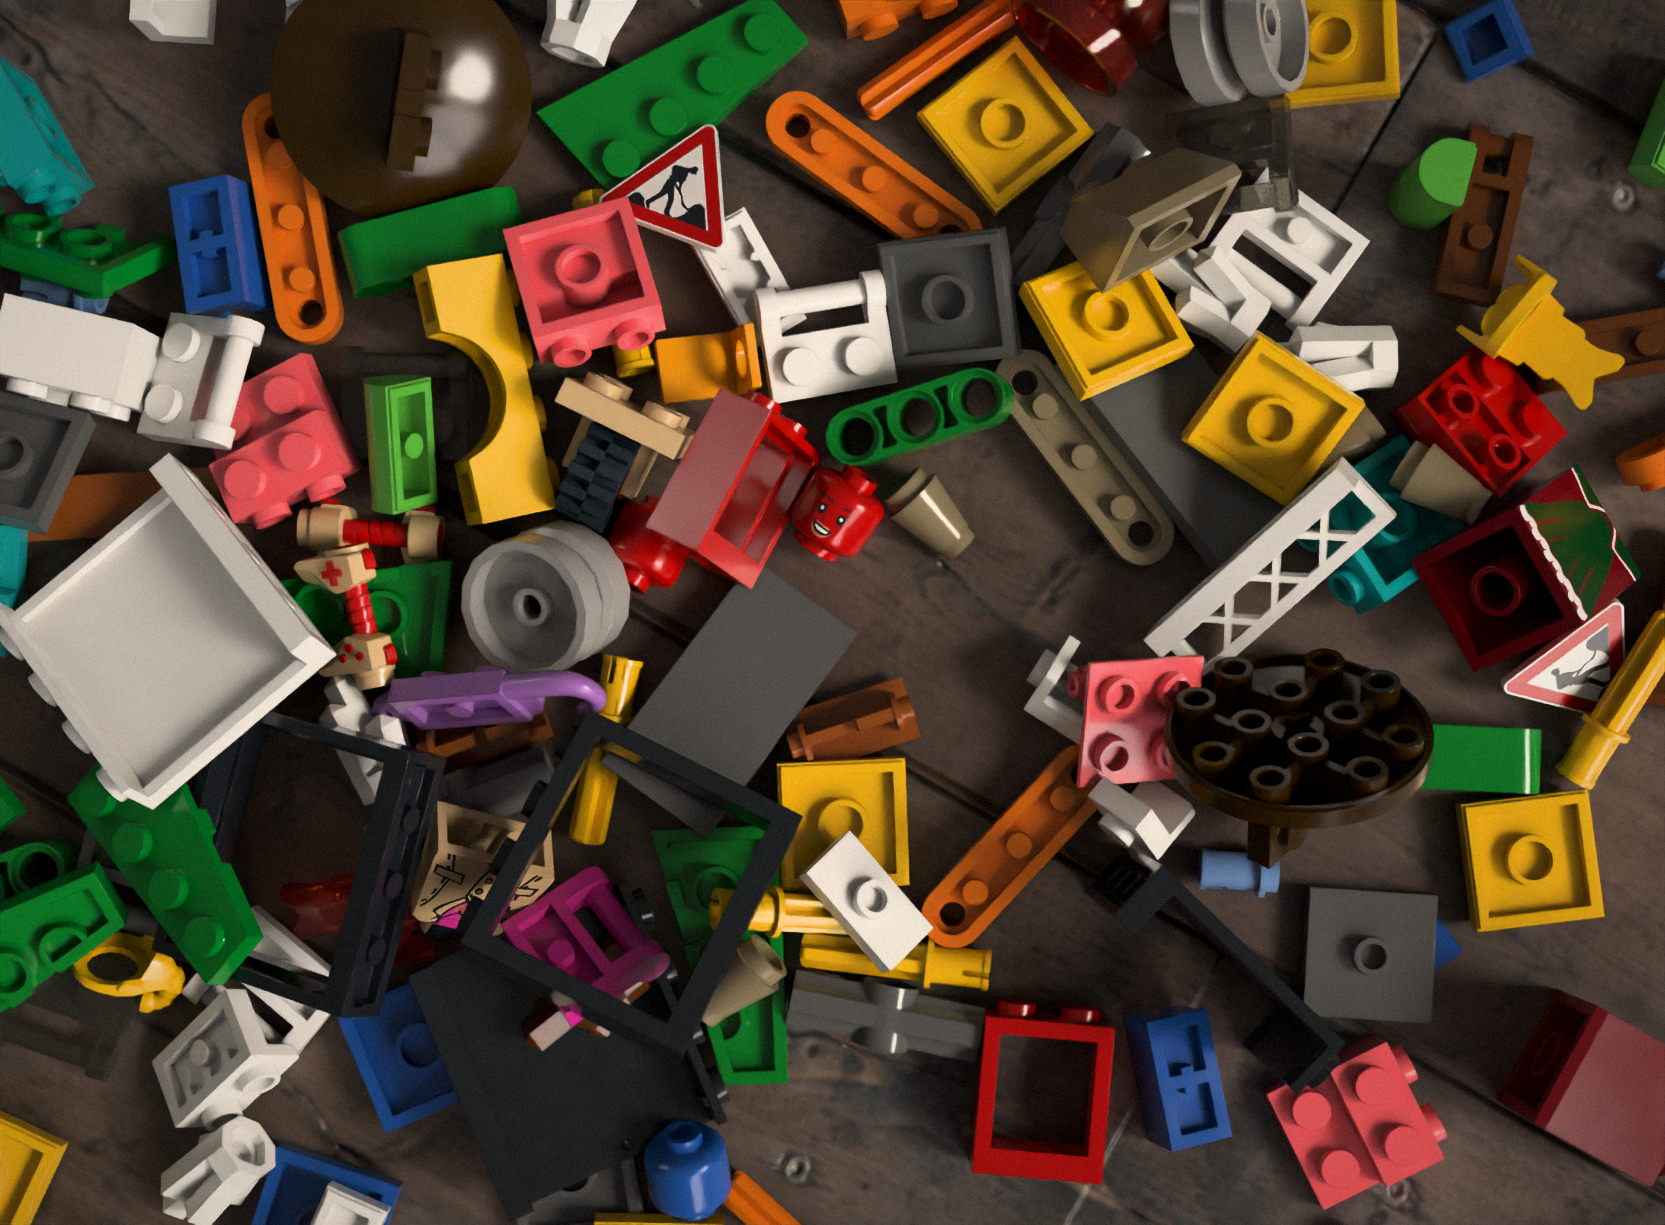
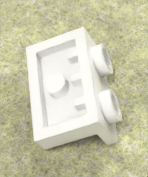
M225 989L152 1061L175 1128L205 1127L208 1131H216L235 1117L243 1116L242 1111L260 1094L275 1087L281 1080L280 1076L299 1058V1055L293 1044H267L246 989Z

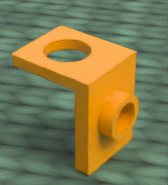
M753 322L743 323L730 332L658 339L654 342L661 402L663 404L714 399L720 388L741 396L746 395L748 389L756 390L762 387Z

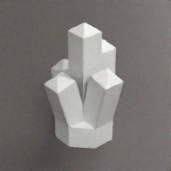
M547 0V22L540 45L548 53L570 63L591 68L604 67L611 44L637 0Z
M1218 246L1201 249L1198 253L1189 248L1150 269L1154 277L1177 293L1175 302L1171 306L1184 329L1208 338L1228 354L1237 352L1251 337L1267 315L1272 304L1269 299L1248 283Z
M1316 322L1314 326H1297L1289 342L1278 343L1352 392L1393 388L1398 372V340L1391 325L1338 326Z
M351 674L332 676L323 689L330 705L326 707L319 720L411 747L405 722L399 720V718L379 714L376 717L371 716L372 709L362 690H358L356 680L351 677ZM335 748L364 806L374 803L384 763Z
M239 1115L216 1131L201 1135L195 1148L161 1174L160 1195H163L162 1213L182 1220L187 1217V1222L195 1225H212L230 1204L240 1206L258 1180L275 1167V1145L260 1123Z

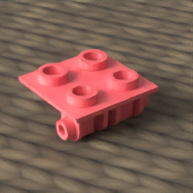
M1187 655L1088 662V665H1081L1076 672L1068 674L1066 687L1071 698H1078L1084 704L1076 786H1096L1104 776L1115 784L1176 779L1169 768L1165 756V719L1172 702L1180 691L1190 687H1201L1204 656Z

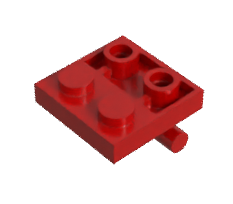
M1472 345L1413 399H1407L1391 412L1392 416L1414 442L1417 440L1429 448L1435 443L1482 483L1483 487L1493 492L1485 507L1501 498L1568 434L1510 362L1500 356L1492 359L1475 345Z

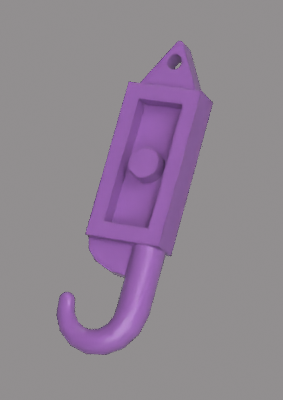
M481 666L475 672L447 674L439 671H426L420 677L393 679L390 690L374 699L371 716L376 717L379 714L399 718L401 721L412 722L421 730L532 722L533 715L542 712L545 697L573 696L584 699L586 701L579 703L576 711L580 715H586L589 709L596 713L601 711L606 704L607 696L603 688L594 680L570 671L544 670L511 673L500 667Z

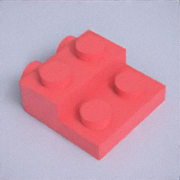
M628 196L503 229L541 364L554 361V364L559 367H575L583 364L591 357V350L616 343L622 350H637L650 344L654 340L656 332L666 330L661 302Z
M299 353L242 384L230 426L236 430L231 450L212 448L217 461L208 465L233 522L254 523L256 529H264L292 516L290 506L309 497L310 502H316L341 492L346 488L343 479L363 470L313 356L306 353Z
M1376 1034L1336 1054L1340 1058L1338 1066L1323 1083L1315 1088H1310L1306 1085L1296 1094L1281 1080L1262 1090L1318 1205L1323 1210L1380 1182L1389 1187L1445 1159L1437 1143L1447 1138L1443 1124L1430 1103L1418 1105L1408 1085L1418 1080L1416 1070L1401 1045L1390 1048L1387 1041Z

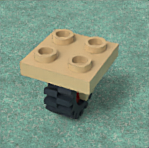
M588 372L585 379L566 377L555 399V402L583 415L562 462V465L568 468V474L563 479L559 488L561 491L556 498L555 511L603 534L615 519L618 509L622 507L626 497L630 499L637 497L658 453L673 460L682 458L696 432L686 427L690 416L659 401L653 403L647 400L645 406H642L629 399L633 388L605 374L598 373L596 375Z

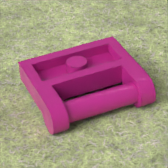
M597 866L582 870L500 924L511 945L615 998L638 982L646 983L658 978L664 973L670 963V956L657 940L647 939L611 892L613 889L612 881ZM582 907L591 908L625 954L611 963L574 915V912ZM555 1004L570 1027L584 1019Z

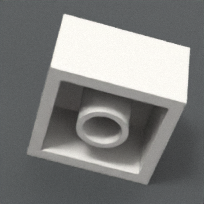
M5 293L0 310V376L8 378L6 386L8 391L63 407L68 406L69 398L71 397L69 403L71 406L89 410L90 413L129 422L131 411L143 412L163 339L133 323Z

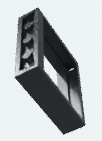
M274 707L198 771L197 778L192 785L191 794L197 808L207 809L216 829L212 839L222 863L232 864L267 728L383 762L384 766L329 976L252 950L230 976V979L340 1018L380 1016L447 757ZM158 923L151 950L190 964L176 944L171 941L170 936L161 924Z
M589 709L580 727L570 723L562 734L552 757L560 763L549 783L538 780L528 795L521 811V815L528 818V821L517 841L506 837L498 849L489 869V873L496 876V879L485 899L474 896L464 910L456 928V932L464 935L460 942L462 957L679 1066L796 835L803 816ZM595 747L765 831L668 1023L493 936Z

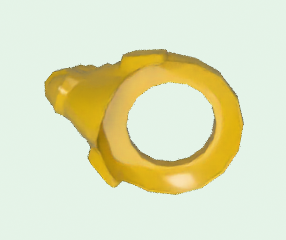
M116 932L71 965L75 979L93 991L114 997H132L143 994L139 1011L143 1013L162 1010L164 1007L171 1005L174 998L182 993L187 985L183 968L177 966L172 957L151 950L155 937L149 935L138 937L128 933ZM102 953H121L136 962L139 970L134 976L126 980L106 981L95 977L89 971L87 963L92 957Z

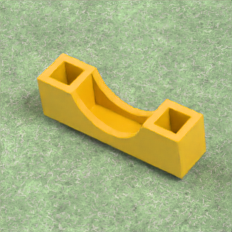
M502 253L424 267L412 275L426 338L448 343L468 355L483 374L490 396V415L483 436L468 454L454 463L467 526L555 509L556 501L554 495L560 492V478L554 460L551 457L546 458L541 432L546 431V413L539 395L532 394L527 370L533 367V353L527 334L524 331L519 332L514 307L519 305L520 295L513 270L505 268Z

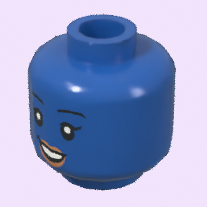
M680 1120L669 1124L664 1130L656 1134L646 1146L644 1166L649 1196L658 1210L679 1221L692 1222L709 1217L725 1202L731 1192V1172L727 1145L717 1130L704 1124H698L695 1121Z

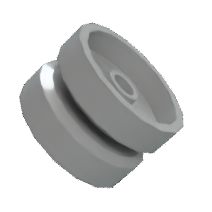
M1170 0V36L1175 62L1184 86L1195 102L1209 107L1237 102L1244 98L1248 91L1261 98L1291 93L1301 86L1307 72L1310 50L1309 20L1305 0Z
M558 520L534 526L517 536L497 542L472 561L462 583L461 610L470 638L484 658L496 667L503 668L511 673L566 670L578 661L585 660L601 651L618 637L629 615L630 586L622 561L616 556L606 539L586 525Z

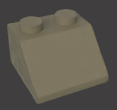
M1177 147L1156 159L1152 154L1145 155L1129 165L1120 177L1104 185L1099 180L1093 181L1077 191L1069 201L1070 209L1059 234L1101 294L1204 241L1241 177L1242 172L1234 162Z

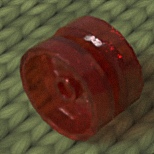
M1012 0L1009 8L1020 30L1050 63L1086 90L1106 98H1115L1136 73L1139 66L1135 54H1153L1170 34L1169 3L1167 0Z

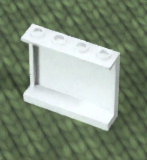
M170 453L149 469L163 487L18 609L14 611L0 602V642L17 659L21 661L25 659L34 671L28 677L34 690L50 705L54 707L58 705L67 717V720L62 723V728L66 735L83 752L87 754L92 752L102 767L96 771L98 780L117 800L124 802L127 798H130L152 810L337 655L200 478Z

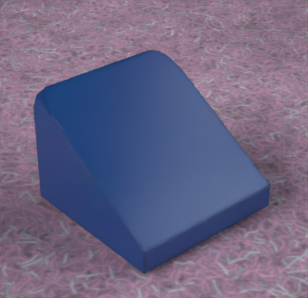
M1490 0L1442 25L1467 83H1471L1535 54L1512 0Z

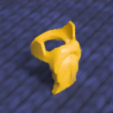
M1518 254L1513 264L1530 282L1528 284H1513L1498 296L1496 303L1488 308L1482 319L1481 330L1483 336H1479L1463 325L1458 326L1456 331L1492 359L1500 356L1517 367L1524 363L1542 380L1553 379L1566 390L1577 408L1586 410L1592 403L1594 380L1619 371L1625 364V359L1619 354L1599 349L1585 339L1584 330L1562 316L1565 309L1550 294L1558 280Z

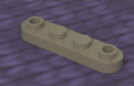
M1022 349V354L1018 357L1002 359L995 372L1006 378L1014 391L1015 402L1009 417L1113 553L1123 562L1134 566H1145L1162 559L1168 553L1174 541V525L1170 516L1053 368L1054 364L1044 354L1031 349ZM1020 373L1030 375L1035 381V391L1029 395L1017 393L1012 385L1013 378ZM993 387V392L996 397V390ZM1133 523H1142L1148 527L1150 540L1145 546H1136L1130 541L1128 531Z

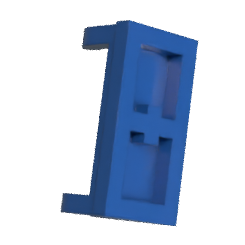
M225 174L169 186L168 190L186 313H199L212 317L226 318L228 315H233V310H249V312L257 313L275 310L252 184Z
M1173 1005L1167 1006V1012L1149 1014L1137 1012L1124 1015L1123 1020L1148 1141L1173 1152L1232 1137L1207 1008Z

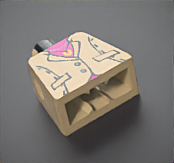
M441 801L435 803L411 894V914L417 920H420L421 929L429 938L439 942H446L454 937L460 918L471 899L477 896L484 900L495 881L496 876L490 874L489 869L501 844L506 837L517 841L526 823ZM551 830L493 936L500 935L503 932L500 926L501 923L532 904L555 880Z

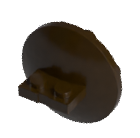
M301 0L287 19L279 35L271 64V106L279 136L287 153L300 172L321 193L337 204L367 217L376 219L493 188L512 165L527 132L532 102L528 62L515 29L493 0Z
M1320 648L1312 650L1307 654H1277L1248 659L1227 657L1217 661L1214 665V670L1202 676L1201 687H1190L1180 691L1172 702L1164 724V750L1170 770L1187 791L1200 801L1222 813L1248 821L1247 859L1270 869L1288 851L1299 848L1310 829L1338 827L1362 822L1384 814L1410 798L1422 786L1431 769L1434 750V730L1431 719L1423 705L1401 685V680L1395 673L1387 670H1373L1344 660L1342 654L1335 650Z

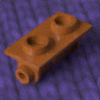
M902 676L805 707L786 731L793 758L795 760L808 761L858 758L921 737Z
M544 707L540 714L533 715L532 722L421 730L413 724L420 743L416 744V749L447 757L443 775L555 735Z

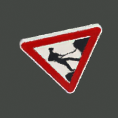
M711 124L702 126L600 197L599 204L628 196L637 225L715 254L723 252L727 244L719 138L716 127Z
M1614 598L1585 624L1559 635L1504 676L1501 680V687L1507 694L1584 713V711L1592 712L1625 660L1624 606L1618 599Z

